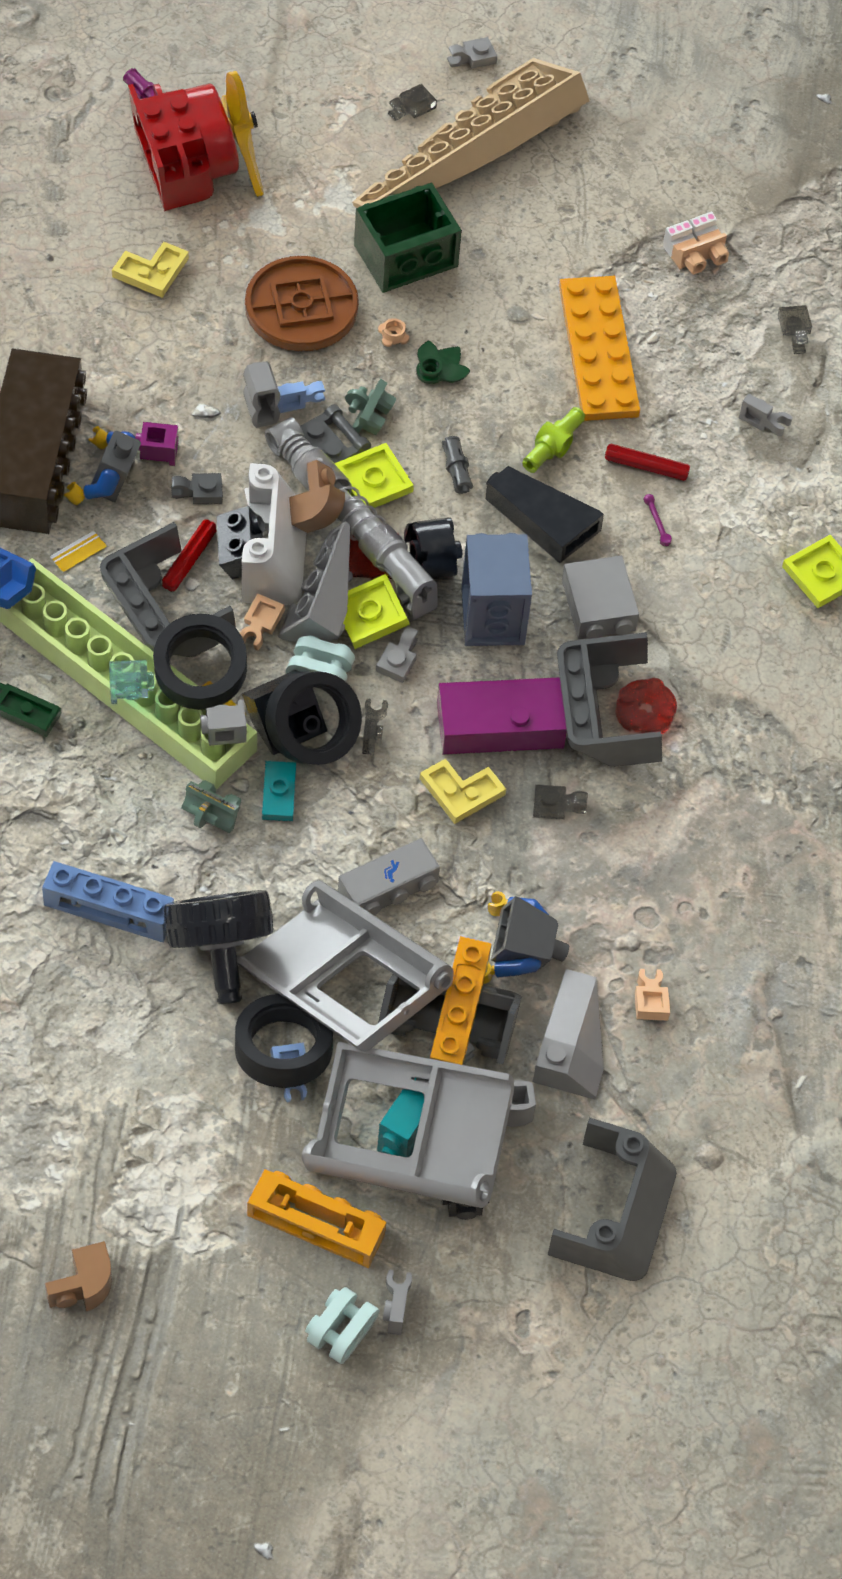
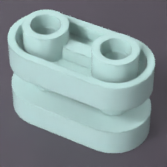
M312 635L303 636L296 643L294 648L295 656L290 658L286 673L294 670L299 672H327L346 681V672L351 670L355 655L344 644H334L320 640Z
M347 1287L342 1288L340 1291L335 1289L330 1294L325 1303L326 1310L320 1317L315 1315L305 1330L309 1334L307 1342L317 1349H321L326 1342L332 1345L329 1357L340 1364H343L349 1358L374 1324L380 1311L369 1302L363 1304L361 1308L355 1306L357 1294ZM347 1316L351 1321L343 1332L338 1334L335 1331Z

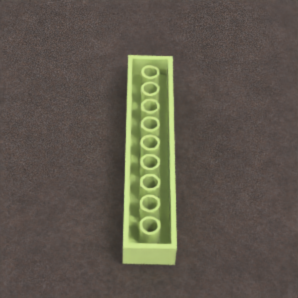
M33 558L29 560L36 567L32 592L10 609L0 607V622L200 779L214 784L216 790L257 752V731L247 723L246 742L209 746L208 734H202L200 715H206V710L182 707L170 700L162 692L155 677L154 652ZM170 665L173 673L181 681L189 685L198 686Z

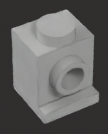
M237 700V705L235 706L217 705L212 708H206V715H200L202 734H208L209 746L246 742L247 726L243 700Z

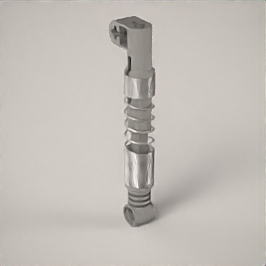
M290 417L265 430V438L272 452L276 456L282 455L292 466L293 474L308 491L307 463L318 460L332 468L336 478L334 487L345 492L344 507L335 521H341L342 523L346 521L349 523L350 539L353 541L358 540L359 549H361L373 565L380 571L386 572L395 581L396 595L408 621L413 622L435 610L438 606L436 582L407 551L408 546L400 535L389 524H386L383 517L377 515L376 509L369 506L366 498L360 496L359 490L352 487L350 480L326 453L318 447H313L308 442L299 423ZM352 489L356 491L358 496L352 497L350 495Z

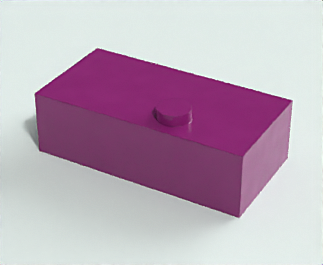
M560 677L439 683L437 709L442 755L564 749L567 731Z

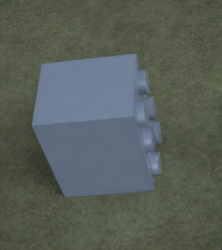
M478 533L467 535L461 582L465 646L525 645L532 599L527 534L487 535Z

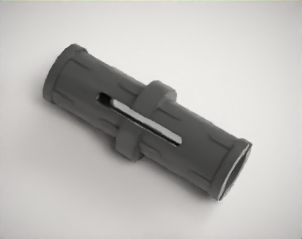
M457 436L446 437L445 441H442V447L447 460L445 464L446 470L451 474L455 492L459 494L467 493L473 488L468 472V459L463 454L460 438Z

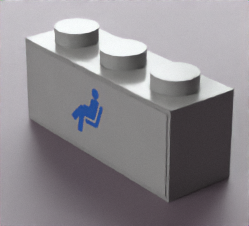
M420 838L340 875L338 878V892L375 916L382 908L391 904H401L414 893L419 891L426 892L432 889L439 882L440 866L423 839Z

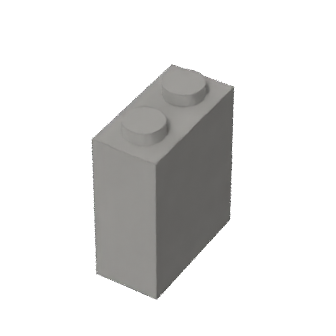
M622 555L564 564L562 584L578 639L599 638L610 634L624 635L631 631H636L639 612Z

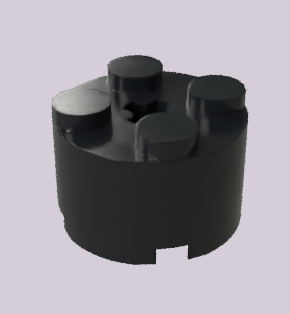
M451 517L408 523L404 530V541L410 544L409 553L433 580L456 576L458 573L457 559L462 558L463 553L460 541H455L453 534L454 525Z

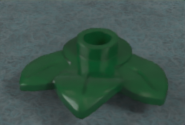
M428 340L418 349L417 357L419 363L416 367V375L424 383L435 384L440 381L454 383L463 380L470 373L468 367L459 364L461 349L458 346L438 350Z

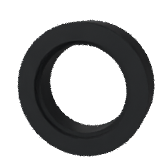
M199 613L178 618L161 632L154 647L153 660L157 683L170 700L182 707L206 710V708L223 705L231 700L244 684L247 674V651L244 640L232 624L218 616ZM196 637H206L222 644L231 657V664L227 673L219 681L207 686H193L181 681L173 673L170 667V660L175 649L184 641Z
M300 672L283 680L271 694L266 708V729L274 747L291 761L312 765L329 764L345 756L356 743L362 725L361 706L354 690L342 678L327 672ZM315 687L327 692L333 698L338 709L339 722L337 730L330 741L321 747L311 749L303 746L294 738L289 727L288 716L294 699L304 690Z
M279 993L267 995L253 1001L244 1008L237 1019L235 1026V1055L237 1062L249 1077L261 1084L278 1088L301 1086L319 1077L331 1061L333 1031ZM292 1022L308 1029L315 1038V1044L302 1056L291 1059H278L267 1056L259 1051L252 1039L259 1029L268 1024Z

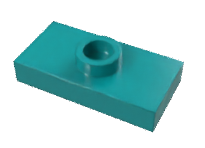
M265 761L262 820L293 821L296 762Z

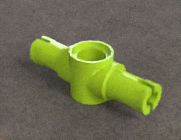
M573 407L561 420L556 421L554 424L549 421L543 424L536 435L535 448L523 459V467L528 472L535 473L547 459H552L554 456L562 458L573 442V432L585 421V413L580 408Z

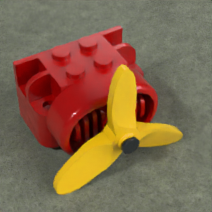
M237 71L226 74V95H223L221 99L215 86L211 83L163 93L158 83L153 85L154 96L143 99L138 98L133 84L128 85L134 129L164 211L209 199L214 193L213 179L237 173L239 170V158L235 140L245 160L256 196L264 195L251 129L258 127L254 111L249 112L243 83Z

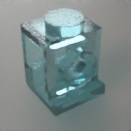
M147 660L109 661L111 704H117V699L137 700L139 698H148V691H154V673L147 672Z

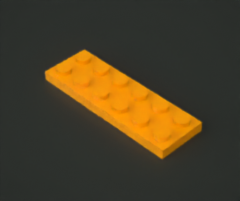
M599 276L560 279L559 290L580 409L585 413V421L638 418L640 416V406L616 277Z

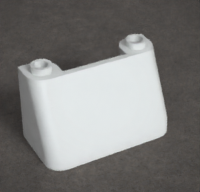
M250 463L249 506L257 515L262 517L265 530H269L268 539L254 538L244 545L242 554V603H252L258 593L281 604L291 605L297 603L302 596L303 590L301 586L304 576L306 532L293 526L291 523L289 497L296 494L278 471L271 465Z

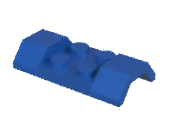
M0 548V607L10 609L32 592L36 567L34 563Z

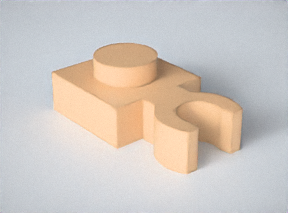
M257 593L244 617L245 623L250 626L245 627L240 632L244 643L248 637L254 636L256 637L253 643L254 649L259 650L263 645L262 634L264 632L273 634L285 611L284 604Z
M640 969L637 979L638 986H636L634 993L636 1019L669 1020L668 987H661L663 979L661 970L657 969L655 979H649L645 976V969Z

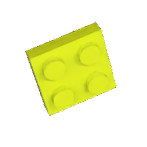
M387 443L335 463L340 471L350 480L352 487L358 489L360 496L366 498L369 506L374 508L413 492V483ZM352 489L350 495L352 497L358 496L356 491Z
M831 535L783 561L782 568L817 608L842 595V547Z
M386 574L348 590L347 614L343 624H345V630L354 649L410 625Z

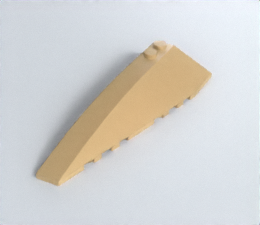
M532 58L486 88L487 92L490 93L484 98L477 96L471 101L472 107L469 110H460L454 115L456 120L454 123H445L417 147L419 152L416 155L408 154L402 159L403 166L399 169L389 170L385 174V181L383 183L376 182L352 202L353 206L358 208L366 203H372L387 198L390 195L399 194L416 186H422L431 182L435 188L441 187L505 155L548 127L559 124L562 118L578 112L581 106L589 102L581 73Z

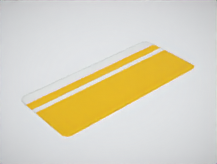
M92 531L54 553L50 558L62 572H65L106 548V544Z

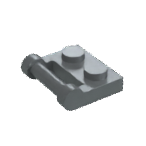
M336 404L330 405L324 413L300 426L308 442L313 447H318L324 451L334 464L367 451L372 446L366 437H361L343 417L342 410ZM334 423L353 446L347 448L328 425Z

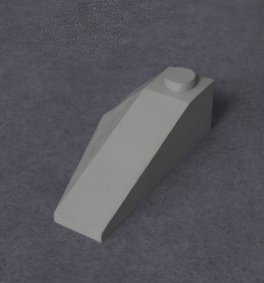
M346 521L331 530L314 560V565L317 566V569L309 575L308 579L303 581L301 589L305 592L297 605L291 604L278 635L280 639L297 642L300 637L311 635L318 637L320 640L330 642L333 639L337 640L342 635L345 629L343 622L347 614L350 524Z
M566 969L539 1052L533 1082L595 1100L604 1070L597 977Z

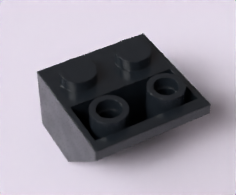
M297 670L242 693L251 722L272 755L280 752L272 744L266 729L265 715L267 704L274 689L287 677L300 673ZM313 688L301 692L294 699L289 710V727L294 738L300 744L328 731Z

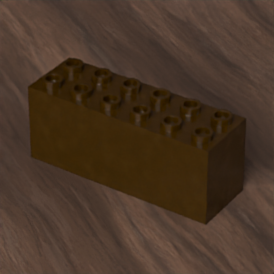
M11 349L0 391V527L49 534L52 523H57L59 506H56L58 499H63L65 482H62L63 475H69L71 460L68 458L69 452H74L76 435L73 434L75 429L80 428L82 412L79 411L80 405L85 406L87 400V389L84 388L86 371L82 370L81 358Z

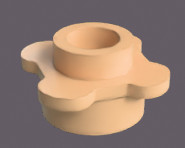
M396 318L388 319L380 324L378 332L382 334V344L390 347L399 343H408L409 335L405 332L406 324Z

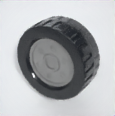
M267 890L217 894L165 904L164 921L169 946L171 948L200 947L201 950H210L215 990L218 993L217 1003L231 1004L240 1002L242 995H240L241 985L235 946L243 945L244 940L260 938L273 933L272 908Z

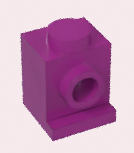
M143 422L142 433H136L135 437L141 442L138 449L140 451V459L169 462V466H175L179 444L178 425Z

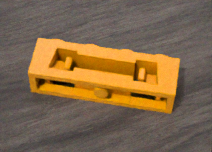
M460 936L452 967L453 982L446 991L430 1059L460 1065L464 1064L490 958L491 943Z
M264 1169L247 1202V1216L366 1268L370 1267L386 1232L387 1221H384L377 1213L370 1210L363 1212L352 1207L351 1203L343 1198L335 1197L333 1199L326 1196L317 1187L310 1184L301 1185L296 1183L288 1175L280 1171L271 1172ZM289 1201L295 1204V1208H297V1209H299V1210H301V1211H304V1212H306V1213H308V1214H310V1215H313V1216H315V1217H317V1218H320V1219H322V1220H324V1221H327V1222H329V1223H331V1224H334V1225H336V1226H338V1227H340V1228H343V1229H344L343 1232L345 1233V1236L342 1235V1234H340V1233H338V1232H339V1228L334 1227V1226H332V1225H330V1224H328V1223H325V1222H323V1221H321V1220H318V1219H316V1218H314V1217H311V1216H309V1215H307V1214H305V1213H302V1212H300V1211H298V1210H295V1209L291 1208V1207H290V1204H289Z

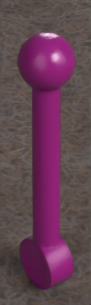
M647 494L643 500L649 506L661 535L660 544L662 546H669L672 537L665 532L654 505L655 497L652 494Z

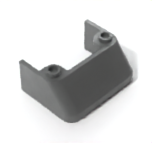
M175 522L108 555L100 564L103 581L144 644L153 652L159 635L170 622L149 591L158 587L162 580L161 571L157 564L182 551L178 528ZM231 606L213 614L228 621L236 628L234 612ZM196 637L181 643L172 655L195 657L220 643L210 638Z
M647 632L572 640L563 643L558 648L557 660L569 745L573 749L611 767L662 762L661 731L603 738L597 696L598 689H607L617 683L619 679V666L648 663Z
M392 974L386 985L378 1023L397 1009L401 1003L406 1002L416 994L418 990ZM483 984L469 1042L476 1043V1047L482 1050L481 1055L487 1058L498 1059L497 1063L503 1065L508 1054L522 996L512 991ZM443 991L391 1034L405 1036L406 1032H411L414 1028L436 1033L446 991Z
M589 1117L583 1145L617 1155L621 1161L637 1166L620 1223L609 1219L597 1220L591 1225L587 1238L554 1229L548 1255L628 1281H637L642 1279L648 1272L676 1179V1168L641 1133Z

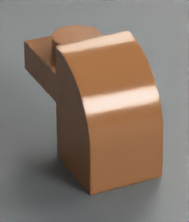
M318 460L307 463L309 491L289 497L291 523L306 533L332 524L340 515L345 503V492L334 487L336 478L332 468Z
M105 1241L72 1249L76 1275L45 1283L50 1308L55 1306L67 1308L76 1304L78 1300L83 1299L85 1309L89 1311L99 1306L106 1299L112 1285V1274Z

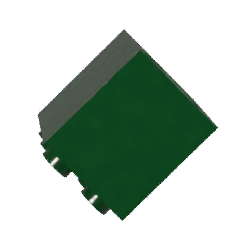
M432 182L356 208L354 246L382 293L458 267L462 230Z

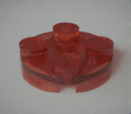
M659 678L641 679L630 682L620 689L615 713L621 726L629 732L632 729L640 734L659 731L663 734L670 728L675 719L677 702L674 694L668 687L664 686L663 681ZM642 704H649L652 706L651 712L647 713L645 709L640 710L639 707H641Z

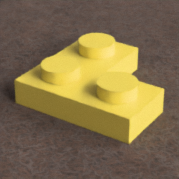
M164 241L151 260L125 251L112 269V277L163 298L188 261L189 252Z
M445 758L420 773L421 782L454 824L506 795V788L489 767L463 781Z

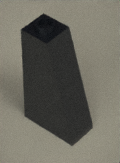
M507 466L501 472L492 474L486 483L485 499L559 563L563 562L601 532L604 514L600 510L510 466Z

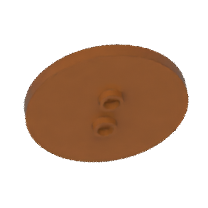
M290 256L275 260L261 268L252 277L246 289L245 311L254 331L267 342L287 350L313 351L333 345L349 333L358 315V292L353 281L341 268L321 258Z

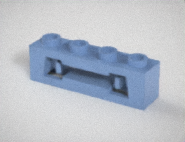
M53 861L42 886L44 906L164 943L167 935L164 921V905L174 902L172 897ZM62 897L70 899L71 904L62 902ZM77 902H78V904H80L81 906H80V907H76V906H73V905H77ZM139 922H144L145 925H146V928H145V927H142V926H139L138 923H139Z

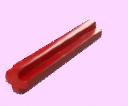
M609 444L605 452V459L608 461L683 481L688 478L690 471L689 464L615 444Z
M208 519L201 522L163 577L162 587L164 589H168L170 592L177 590L217 532V525Z

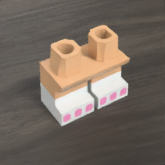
M712 211L692 218L690 222L687 220L667 227L665 230L663 248L679 269L687 267L693 275L705 269V260L711 258L717 266L728 261L729 251L725 245L727 235L725 233L721 234L717 228V219Z

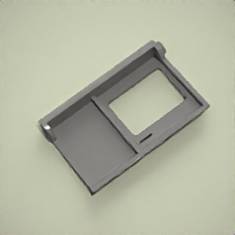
M320 880L314 881L306 887L302 896L304 910L244 956L239 957L237 955L239 966L361 1051H368L443 991H446L453 982V968ZM316 891L318 899L311 903V897ZM360 956L369 957L418 990L416 994L406 1002L401 1003L397 1009L375 1026L368 1024L319 990L322 985Z
M338 1042L327 1094L323 1104L317 1139L311 1140L304 1147L302 1161L305 1168L310 1172L483 1208L490 1201L514 1094V1079L508 1073L375 1048L361 1051L352 1044ZM352 1080H361L422 1092L424 1094V1103L415 1145L410 1157H401L357 1148L338 1142L337 1136L348 1086Z

